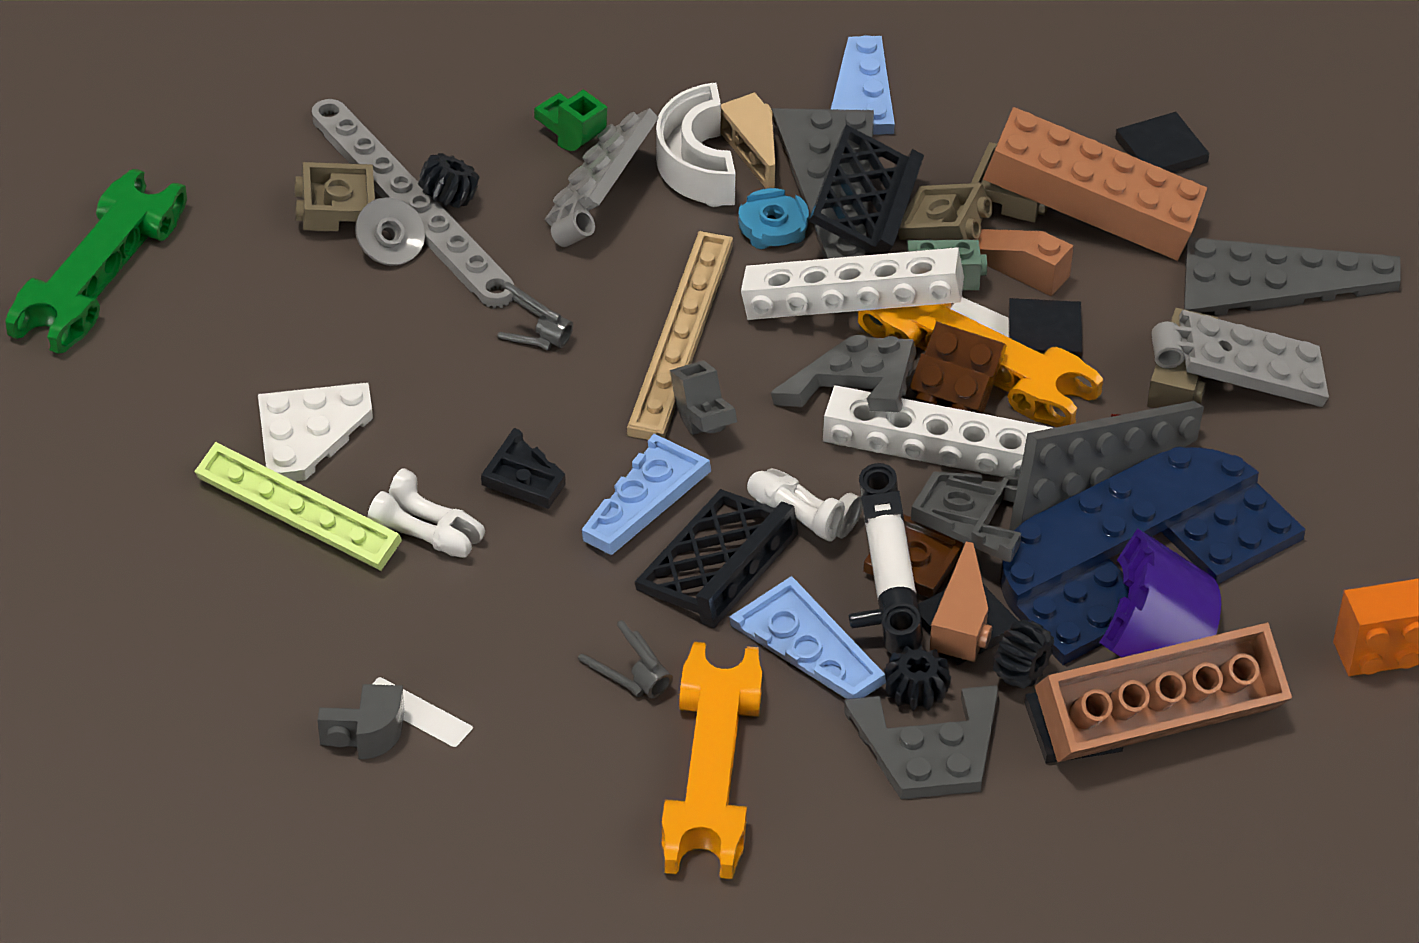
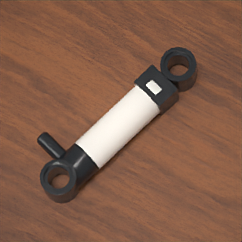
M874 463L861 471L859 486L879 609L850 613L848 615L849 623L852 629L882 624L886 649L891 654L892 652L902 653L905 645L912 650H917L921 644L923 645L921 615L919 613L897 475L891 466L884 463Z

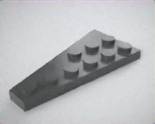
M771 108L774 116L773 123L777 126L781 144L786 150L789 165L801 197L808 206L809 218L843 128L847 124L873 138L874 110ZM850 140L847 141L854 153L862 152L860 145ZM868 160L859 161L865 172L871 171V164ZM849 163L840 164L846 175L855 174ZM860 182L851 183L857 194L866 193ZM841 185L831 186L837 198L846 196ZM863 202V205L868 212L869 202ZM852 204L843 206L849 217L858 216ZM832 208L822 209V214L833 220L838 219ZM811 222L815 227L818 242L825 259L864 256L866 254V250ZM863 224L854 225L858 233L867 237V230Z
M1189 237L1186 245L1184 310L1197 313L1212 311L1214 316L1226 315L1228 309L1244 307L1249 311L1299 305L1304 303V299L1320 297L1322 301L1335 300L1336 294L1352 292V294L1358 297L1395 292L1399 290L1401 281L1400 256Z
M1195 401L1027 433L1009 530L1014 531L1020 524L1032 516L1154 455L1175 447H1186L1195 442L1198 438L1204 406Z

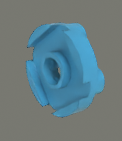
M767 188L755 191L747 196V202L739 207V228L747 238L751 239V245L758 249L799 243L804 240L805 231L808 227L809 210L805 201L796 194L795 199L786 196L785 190ZM774 215L776 219H770L768 216Z

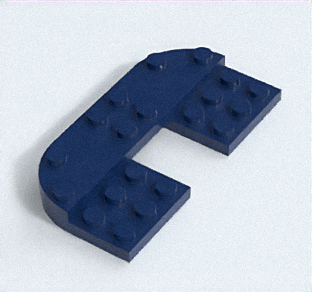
M1175 447L1154 455L1032 516L1014 530L1021 533L1020 547L1011 562L1002 560L1001 590L1010 610L1020 621L1022 619L1030 622L1034 621L1050 631L1051 636L1054 637L1052 655L1062 665H1065L1102 645L1099 642L1114 617L1120 599L1124 596L1128 598L1129 587L1123 584V572L1109 558L1124 550L1137 528L1151 537L1162 532L1194 565L1211 575L1217 584L1304 540L1306 529L1257 483L1259 472L1241 457L1207 448Z

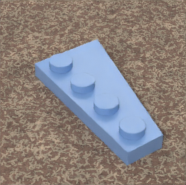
M864 35L848 37L831 109L874 110L873 135L894 134L895 126L882 36Z
M653 433L648 440L647 450L644 454L638 453L632 461V470L626 477H620L614 485V494L610 499L603 500L582 528L583 541L613 555L711 472L710 460Z
M792 576L729 616L732 627L846 699L864 698L886 683L884 672Z

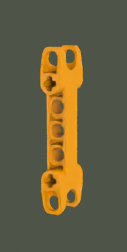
M951 303L858 311L859 325L874 338L895 336L898 339H913L915 347L924 351L927 349L936 321L1005 343L1007 347L993 385L1009 392L1008 401L1015 411L1036 422L1054 427L1074 424L1076 422L1077 407L1065 395H1074L1085 400H1096L1102 393L1103 378L1078 356L1058 347H1051L1044 354H1041L951 310ZM869 314L878 319L883 325L874 323L870 319ZM1077 376H1082L1086 378L1091 383L1092 387H1089L1083 382H1081L1077 378ZM1053 406L1063 411L1065 417L1057 414L1054 411Z
M694 642L690 654L683 665L679 710L696 711V724L685 801L665 799L661 845L664 853L665 873L677 874L680 861L687 852L694 849H705L714 853L720 860V878L732 879L737 863L743 854L747 807L728 805L739 715L759 717L762 694V670L759 662V647L747 646L744 658L738 666L730 669H721L714 667L707 661L705 657L706 643Z

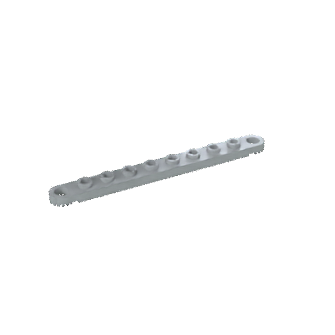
M325 99L317 102L312 107V120L315 127L323 132L324 137L350 164L373 165L374 190L382 198L390 197L402 200L417 211L425 228L424 243L471 293L474 292L483 305L486 304V307L493 306V308H496V306L503 308V305L508 306L509 302L512 303L513 293L504 287L505 282H510L514 285L512 279L437 201L423 193V189L418 185V181L357 117L338 100ZM328 111H330V114L334 112L335 116L325 117L323 115L324 112L328 114ZM494 286H497V289L501 287V290L504 289L501 293L489 292L491 288L495 289Z

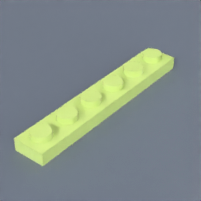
M217 442L214 443L194 471L202 481L382 571L402 541L399 533Z

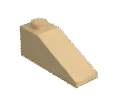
M754 92L721 104L720 133L766 189L775 188V152L772 125L774 116L770 106L767 103L764 104Z

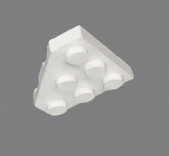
M368 383L258 394L266 467L293 481H303L309 478L315 472V466L325 456L332 457L349 441V435L359 425L364 427L373 419Z

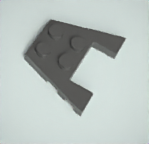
M864 335L850 336L776 387L771 392L774 405L803 407L820 386L834 387L836 385L846 388L874 389L867 397L870 411L900 412L903 406L901 397L906 395L907 391L906 378L911 375L917 352L914 340L898 339L895 336L885 338L866 337Z
M933 472L912 505L910 520L960 542L974 543V548L1001 560L1011 562L1020 547L1021 533L990 526L989 523L1003 500L1015 501L1019 477L1004 476L1002 482L982 481V475Z
M997 685L962 688L961 702L966 721L887 728L880 696L844 700V713L849 721L853 720L859 730V737L865 745L870 746L876 755L877 764L900 799L981 792L997 702Z

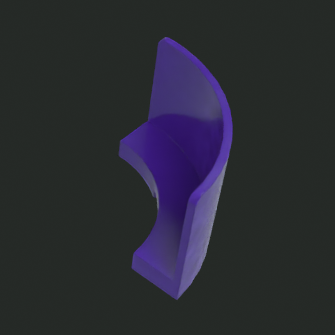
M1137 528L1117 559L1123 570V584L1129 587L1128 598L1124 596L1120 599L1114 617L1099 643L1122 658L1216 635L1221 614V594L1216 580L1207 572Z

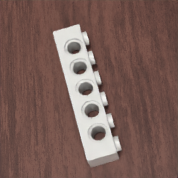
M959 247L746 266L741 294L748 320L960 303L964 274Z
M834 385L824 415L823 442L1000 477H1019L1027 433L1053 427L901 398L903 406L900 412L870 411L867 397L871 392Z

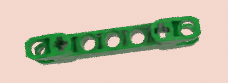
M131 169L121 178L114 181L99 199L96 215L100 221L47 282L31 278L17 293L16 299L9 309L5 320L7 335L16 339L23 338L30 330L36 327L49 326V333L47 335L50 342L49 350L58 354L66 352L75 343L83 339L94 326L99 316L100 304L96 298L148 237L164 241L176 228L187 202L186 186L179 183H171L162 192L145 194V172L138 169Z

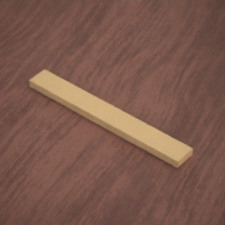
M702 231L698 232L627 426V436L649 440L654 433L665 438L677 405L670 370L692 363L733 247V237Z

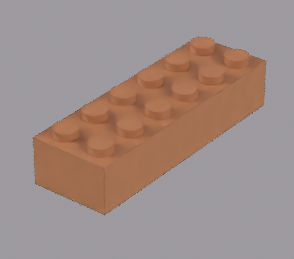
M1015 107L1012 108L983 177L985 181L1177 261L1193 231L1207 191V187L1192 180L1178 176L1161 167L1154 166Z
M1268 622L1051 674L1035 685L1057 763L1276 709L1292 699Z

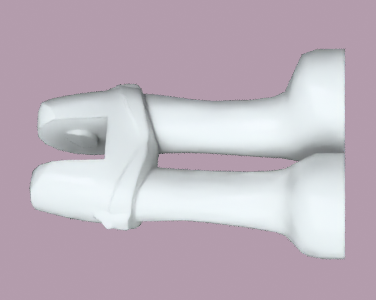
M405 468L399 470L394 476L389 493L381 491L376 495L370 505L367 518L391 530L421 538L431 543L437 551L460 558H466L472 550L471 544L479 543L485 535L484 526L463 510L450 509L430 502L420 496L417 492L416 475ZM413 516L430 521L434 524H437V526L421 521Z
M774 468L755 472L749 478L747 484L749 494L764 505L776 508L781 501L793 505L796 518L811 529L817 536L831 542L836 536L841 539L844 538L853 529L863 508L861 497L853 493H846L839 500L828 498L822 501L801 486L795 477L793 478L789 474Z

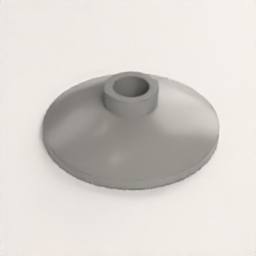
M390 197L373 200L362 209L356 221L355 231L360 247L371 259L378 263L389 266L405 264L415 258L423 247L425 228L422 219L412 206L402 200ZM382 231L389 232L392 240L385 239L382 236Z

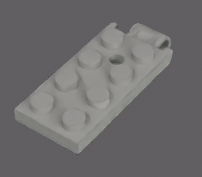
M650 108L639 114L635 112L630 113L616 126L613 124L606 126L597 136L599 139L598 143L584 154L583 160L585 162L583 165L578 167L568 177L569 185L554 197L553 202L555 205L544 220L551 226V235L559 246L568 247L594 233L595 222L588 211L600 205L658 120V116Z
M1182 310L1179 315L1180 326L1173 322H1162L1154 326L1151 331L1155 362L1162 368L1177 367L1185 359L1186 371L1188 373L1323 407L1329 398L1320 346L1186 310Z

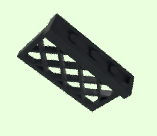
M846 124L839 137L809 221L869 252L868 255L888 254L897 237L924 155L912 149L908 156ZM850 140L860 145L862 152L854 153L847 141ZM883 157L895 164L894 167L885 169L879 158ZM868 160L874 171L865 172L859 161ZM849 163L855 174L846 175L840 164ZM880 179L885 190L876 191L870 180ZM860 182L866 193L857 194L851 183ZM841 185L846 196L837 198L831 186ZM871 201L877 213L868 214L863 202ZM852 204L858 216L849 217L843 206ZM832 208L838 219L833 220L822 214V209ZM863 224L870 237L868 238L858 233L854 225Z
M720 489L636 579V590L698 613L701 624L714 629L798 535L794 506L781 501L776 508ZM723 504L738 510L716 516V512ZM759 517L765 519L761 524L747 526L746 520ZM737 522L742 524L743 528L721 533L720 526ZM715 527L717 534L695 539V535L699 531ZM746 539L740 547L726 550L725 543ZM716 545L721 547V552L700 556L698 550ZM694 551V558L673 562L677 554ZM725 562L719 571L705 574L703 567ZM699 569L700 575L678 580L677 573ZM672 574L674 580L662 584L652 582L657 577ZM704 586L696 595V598L682 593V590Z

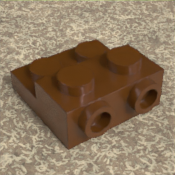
M936 321L925 354L921 353L909 388L917 393L916 399L924 403L937 405L939 400L951 404L950 408L983 414L1007 345L1003 342Z

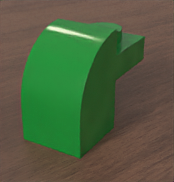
M583 89L569 99L561 93L555 94L534 108V118L558 135L559 147L568 151H575L597 137L606 128L608 107Z

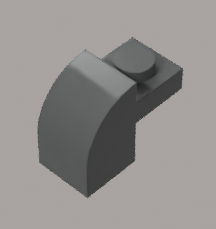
M703 360L670 370L673 392L680 416L692 435L701 432H720L726 428V425L737 422L735 408L721 397L717 370Z
M363 684L359 709L319 707L318 730L320 745L357 747L358 759L374 758L389 751L398 742L402 734L404 719L403 685Z

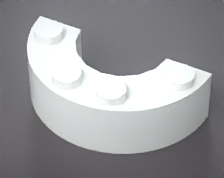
M716 83L692 87L673 97L661 110L656 126V162L662 178L671 188L683 196L706 203L711 207L735 205L736 174L731 151L716 150L701 143L706 139L720 136L721 103Z

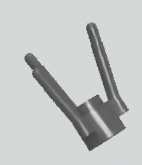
M510 282L504 283V287L513 293V301L540 317L536 325V333L540 334V338L499 332L497 337L512 342L539 346L547 351L550 350L552 345L562 348L572 334L573 322L548 309Z
M622 620L618 621L617 626L641 657L632 668L633 681L585 654L578 656L581 662L625 686L637 698L644 693L649 698H656L669 688L673 680L672 675L659 662L638 631L632 632Z

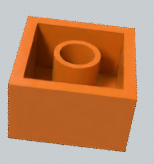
M1419 578L1344 590L1333 643L1348 677L1362 674L1370 675L1380 671L1399 668L1408 669L1419 665Z

